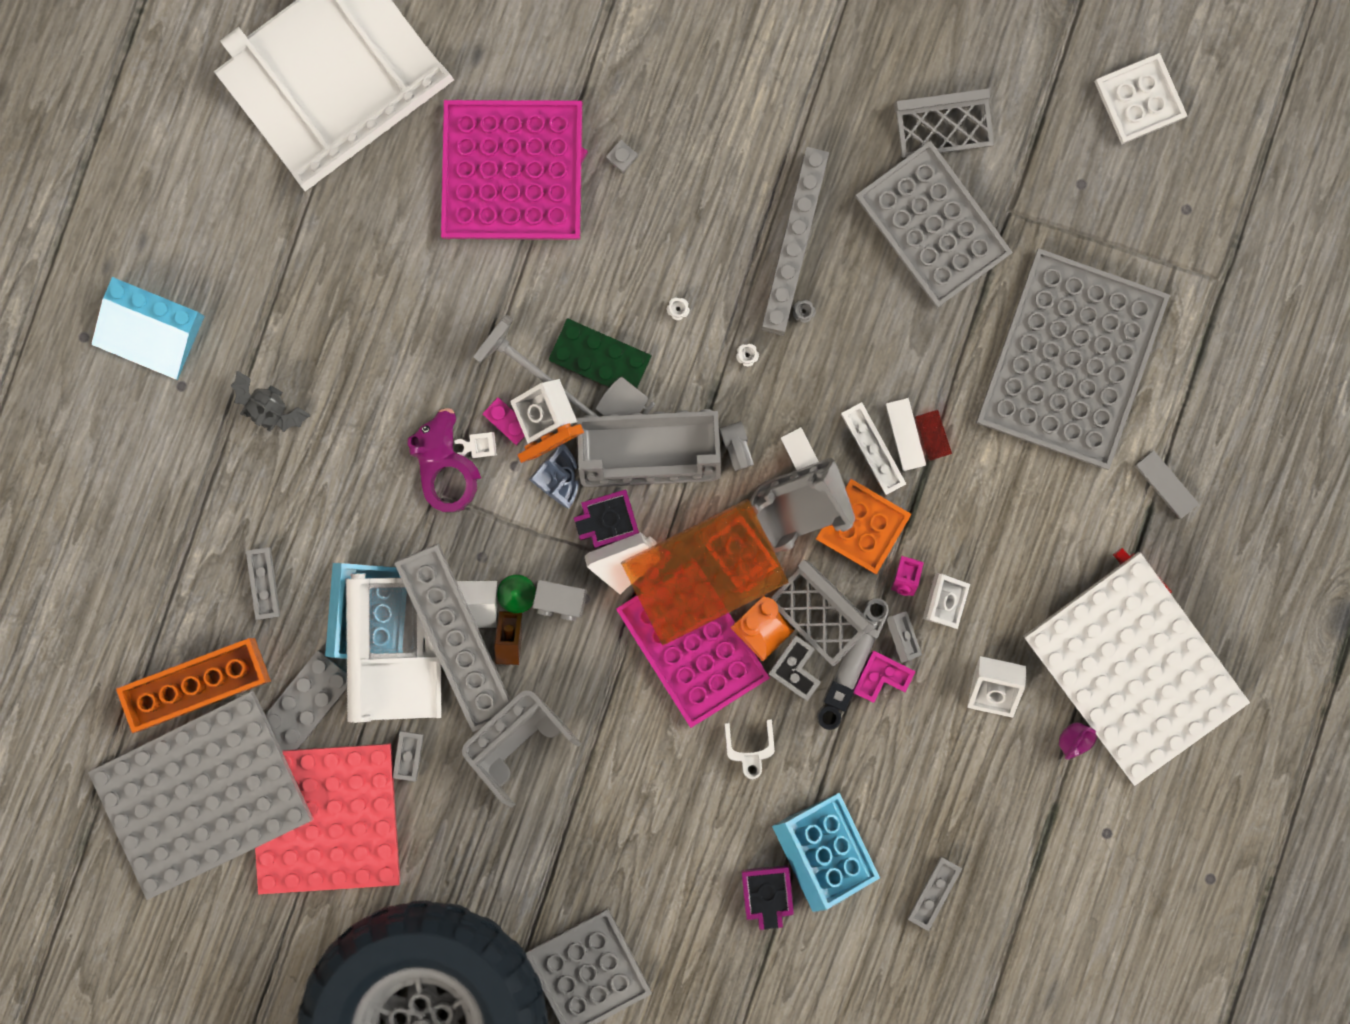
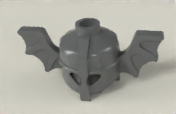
M236 371V379L231 384L236 393L234 403L244 405L240 414L251 417V420L258 426L261 425L270 432L277 425L282 432H285L293 426L300 428L302 422L310 417L309 413L299 407H296L288 414H283L286 408L281 398L283 392L271 385L268 389H255L252 395H250L249 386L251 379L243 373Z

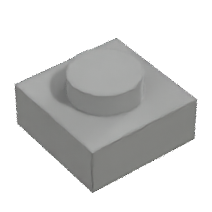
M622 140L606 156V159L623 174L638 158V154Z

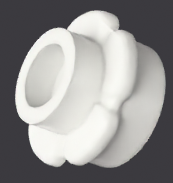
M673 298L667 306V313L674 320H681L683 317H687L690 311L688 302L684 298Z
M742 344L737 349V361L743 363L744 366H752L759 358V353L756 351L757 348L753 344Z

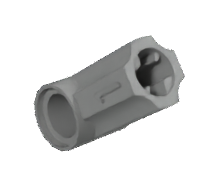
M742 422L719 428L723 444L728 449L734 470L737 471L754 465L746 442L748 440Z

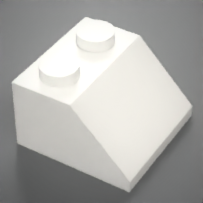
M980 656L974 671L967 708L1013 718L1026 686V666Z

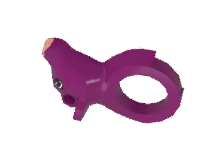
M450 408L439 410L432 420L421 426L415 434L408 438L407 445L410 448V455L417 457L419 460L422 489L427 502L442 512H460L465 510L464 508L472 502L477 491V479L482 478L478 468L472 461L453 451V426L456 422V415ZM446 467L458 469L466 481V489L463 496L454 503L442 501L434 489V481L437 474Z

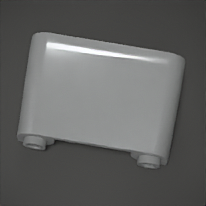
M832 458L764 482L755 490L745 509L773 553L782 550L783 552L789 551L794 547L797 537L829 525H833L837 531H847L854 525L855 515L839 468Z

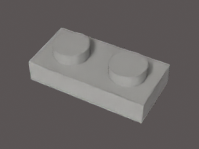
M907 611L886 618L901 663L921 656L922 653Z
M400 731L393 778L417 781L424 734Z

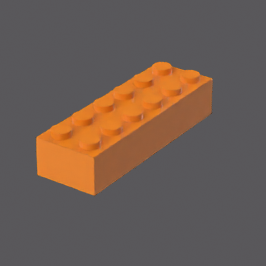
M248 638L119 687L116 691L131 732L136 733L269 683L271 680L256 639Z

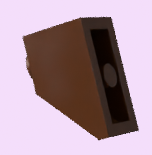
M499 611L495 638L496 664L519 665L522 640V613Z

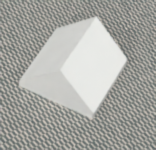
M935 574L922 619L958 629L970 584L944 574Z
M456 581L477 627L497 628V581Z

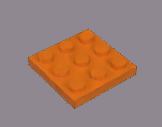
M850 479L845 489L855 515L854 525L847 531H837L833 525L821 528L815 540L877 575L909 520L911 513Z

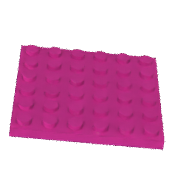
M444 100L441 238L580 240L583 102L555 100Z

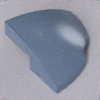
M564 444L560 445L529 478L538 488L567 509L572 505L579 485V481H575L574 469L577 468L573 455Z

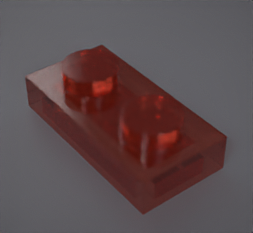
M935 410L916 416L915 420L928 460L932 461L951 455L952 452L939 411Z

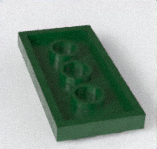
M567 318L548 361L608 388L617 379L623 377L638 389L652 355Z

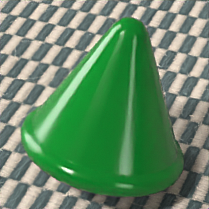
M511 575L499 584L497 589L498 602L506 611L523 613L534 604L536 588L529 578L522 575Z

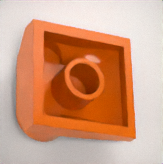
M765 596L761 597L730 627L762 661L795 631L789 622L778 612L777 603Z

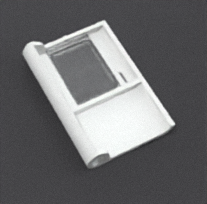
M351 574V579H346L348 722L441 718V663L402 579L365 578V574Z

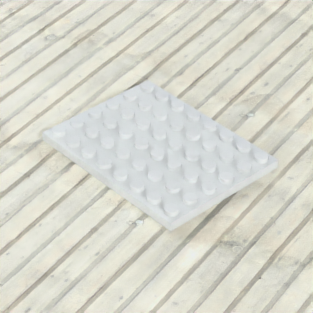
M1140 552L1133 555L1023 636L1089 726L1096 731L1097 737L1134 786L1250 703Z

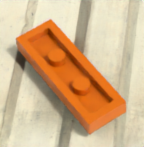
M570 423L557 428L558 433L554 434L552 432L542 436L540 443L535 441L524 446L525 451L517 454L520 462L534 460L583 434L584 431L581 424L571 426Z

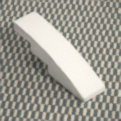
M802 428L781 437L796 470L819 462Z

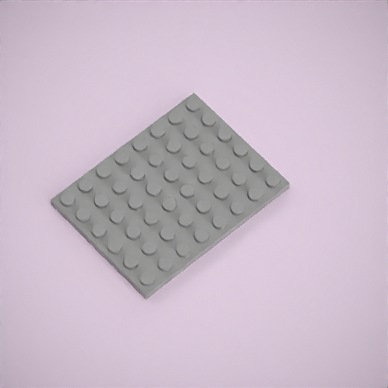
M1038 248L976 423L1109 470L1170 295Z
M254 691L88 772L146 900L314 820Z

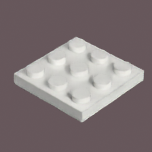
M1160 53L1095 80V85L1121 144H1125L1187 117Z

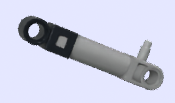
M876 598L867 601L863 610L860 611L875 627L869 633L866 632L842 658L833 681L831 680L823 698V702L827 705L820 708L817 712V722L824 729L833 730L841 723L842 718L839 711H846L855 691L854 687L875 639L878 638L888 616V605L882 599ZM875 603L879 604L882 608V613L878 617H874L870 613V607ZM856 629L853 633L852 638L858 633ZM827 711H832L835 714V720L831 724H825L823 721V715Z

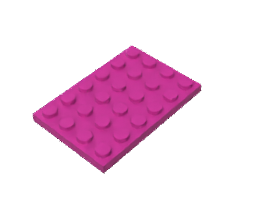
M695 559L648 588L646 592L643 591L616 608L690 728L770 679L755 653L730 628L735 623Z

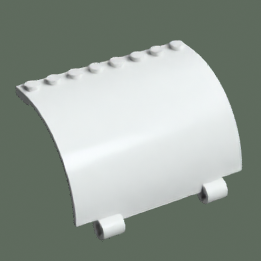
M296 0L247 37L237 27L222 38L220 42L232 58L214 71L304 191L314 186L318 181L333 172L337 167L352 158L357 152L372 143L373 140L454 81L450 73L426 47L392 0Z

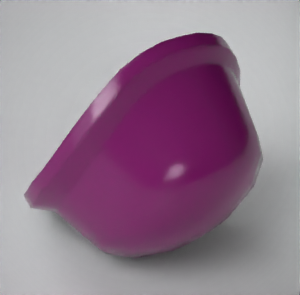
M1081 723L1068 725L1059 737V746L1065 755L1064 758L1070 760L1090 750L1097 740L1096 731Z

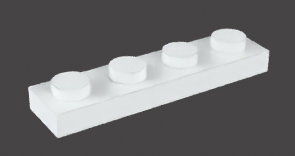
M861 402L841 413L884 495L906 485L863 403Z

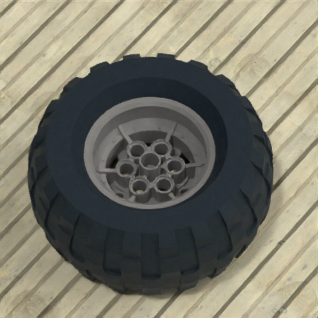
M422 900L382 908L356 922L339 936L324 952L311 972L305 986L306 989L302 1003L299 1006L297 1024H380L381 1019L387 1024H460L458 1020L465 1013L467 1024H548L541 981L537 973L534 972L523 948L516 941H513L493 920L471 912L466 907L452 903L443 904ZM408 986L407 997L394 994L399 989ZM437 986H440L446 989L447 991L442 994H439ZM416 998L425 999L427 1007L419 1008L415 1003ZM445 1008L449 1012V1017L446 1019L440 1018L437 1014V1009ZM396 1013H405L407 1021L399 1022L396 1019Z

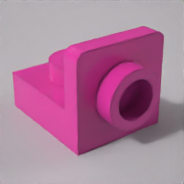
M901 556L891 590L903 596H914L919 585L924 562Z

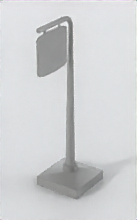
M507 314L473 356L481 363L498 350L501 353H506L543 382L553 380L509 345L510 342L505 338L513 319ZM620 377L605 392L596 410L604 416L608 414L623 416L630 415L631 413H640L644 408L645 411L642 413L644 415L651 411L655 403L651 402L646 408L645 404L648 397L623 377ZM564 389L568 401L587 415L599 417Z

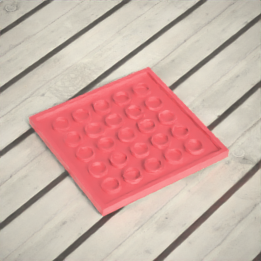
M391 743L283 750L282 753L314 820L255 848L258 894L400 885Z

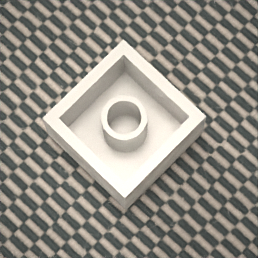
M560 379L542 382L510 401L528 444L542 441L541 437L546 434L558 433L557 428L570 423V425H573L577 422Z

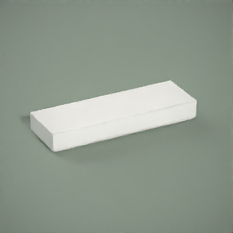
M909 398L886 403L885 406L902 470L907 471L926 466Z

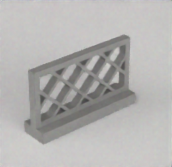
M989 89L896 101L894 107L897 115L902 158H906L915 152H907L906 141L910 136L921 143L919 146L921 148L933 133L937 134L944 140L940 147L937 148L940 153L993 146ZM976 105H984V116L980 121L969 114ZM962 107H969V109L966 111ZM957 108L964 114L957 124L946 117L950 110ZM940 110H947L944 114L940 112ZM934 111L941 117L934 128L923 120L928 112ZM918 113H924L922 117L917 115ZM912 115L919 121L910 131L903 125L902 116ZM966 116L977 124L970 134L959 127ZM943 120L954 127L947 138L936 130ZM920 123L931 130L924 141L913 133ZM979 126L987 132L988 141L978 142L972 137ZM956 129L967 137L962 145L956 146L949 140ZM904 130L908 133V135L906 136V138H905ZM969 139H970L972 142H974V143H971V144H966ZM946 142L951 145L950 147H943Z
M803 560L798 565V570L771 599L776 602L783 594H791V607L782 608L777 603L778 612L832 666H835L866 632L869 633L875 626L811 562ZM802 575L807 580V590L795 591V581ZM811 593H820L823 596V606L811 607ZM795 594H807V607H795ZM836 609L839 612V623H827V610ZM795 610H807L806 624H798L795 621ZM811 610H823V623H811ZM823 626V640H814L811 637V627ZM827 626H839V639L827 640ZM843 626H853L858 633L852 639H843ZM839 642V653L832 658L827 653V643Z

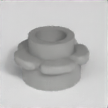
M808 300L798 301L793 307L794 318L801 320L802 323L809 322L815 316V308Z

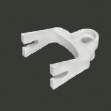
M772 720L766 721L769 746L762 751L754 753L734 751L731 747L729 723L725 724L727 756L730 760L742 761L743 773L748 779H757L762 773L761 760L767 759L774 754ZM750 766H754L757 769L755 774L748 772Z

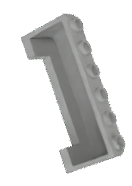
M704 409L699 412L681 410L676 413L659 411L644 415L641 413H631L630 415L623 416L608 414L603 417L585 415L582 418H577V425L581 424L584 431L583 434L578 436V467L580 481L583 486L606 487L710 482L721 477L718 411Z

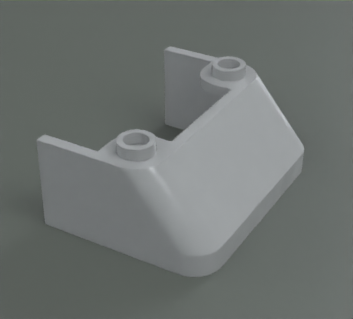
M532 691L519 693L474 734L462 748V754L466 761L499 801L510 807H513L515 803L501 788L510 778V768L504 760L534 732L539 730L548 738L556 737L562 732L576 746L579 747L582 744L565 723Z

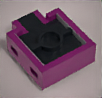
M626 489L582 502L584 515L574 517L580 540L592 538L594 548L612 544L639 533Z
M789 866L741 870L746 919H758L759 930L783 928L782 916L794 915Z

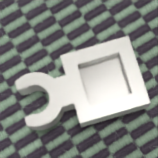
M494 432L469 435L470 442L465 439L454 441L455 444H463V452H458L457 454L464 457L470 452L472 453V458L497 455Z

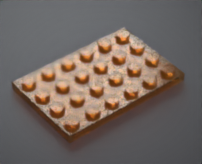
M748 499L621 562L662 646L789 583Z

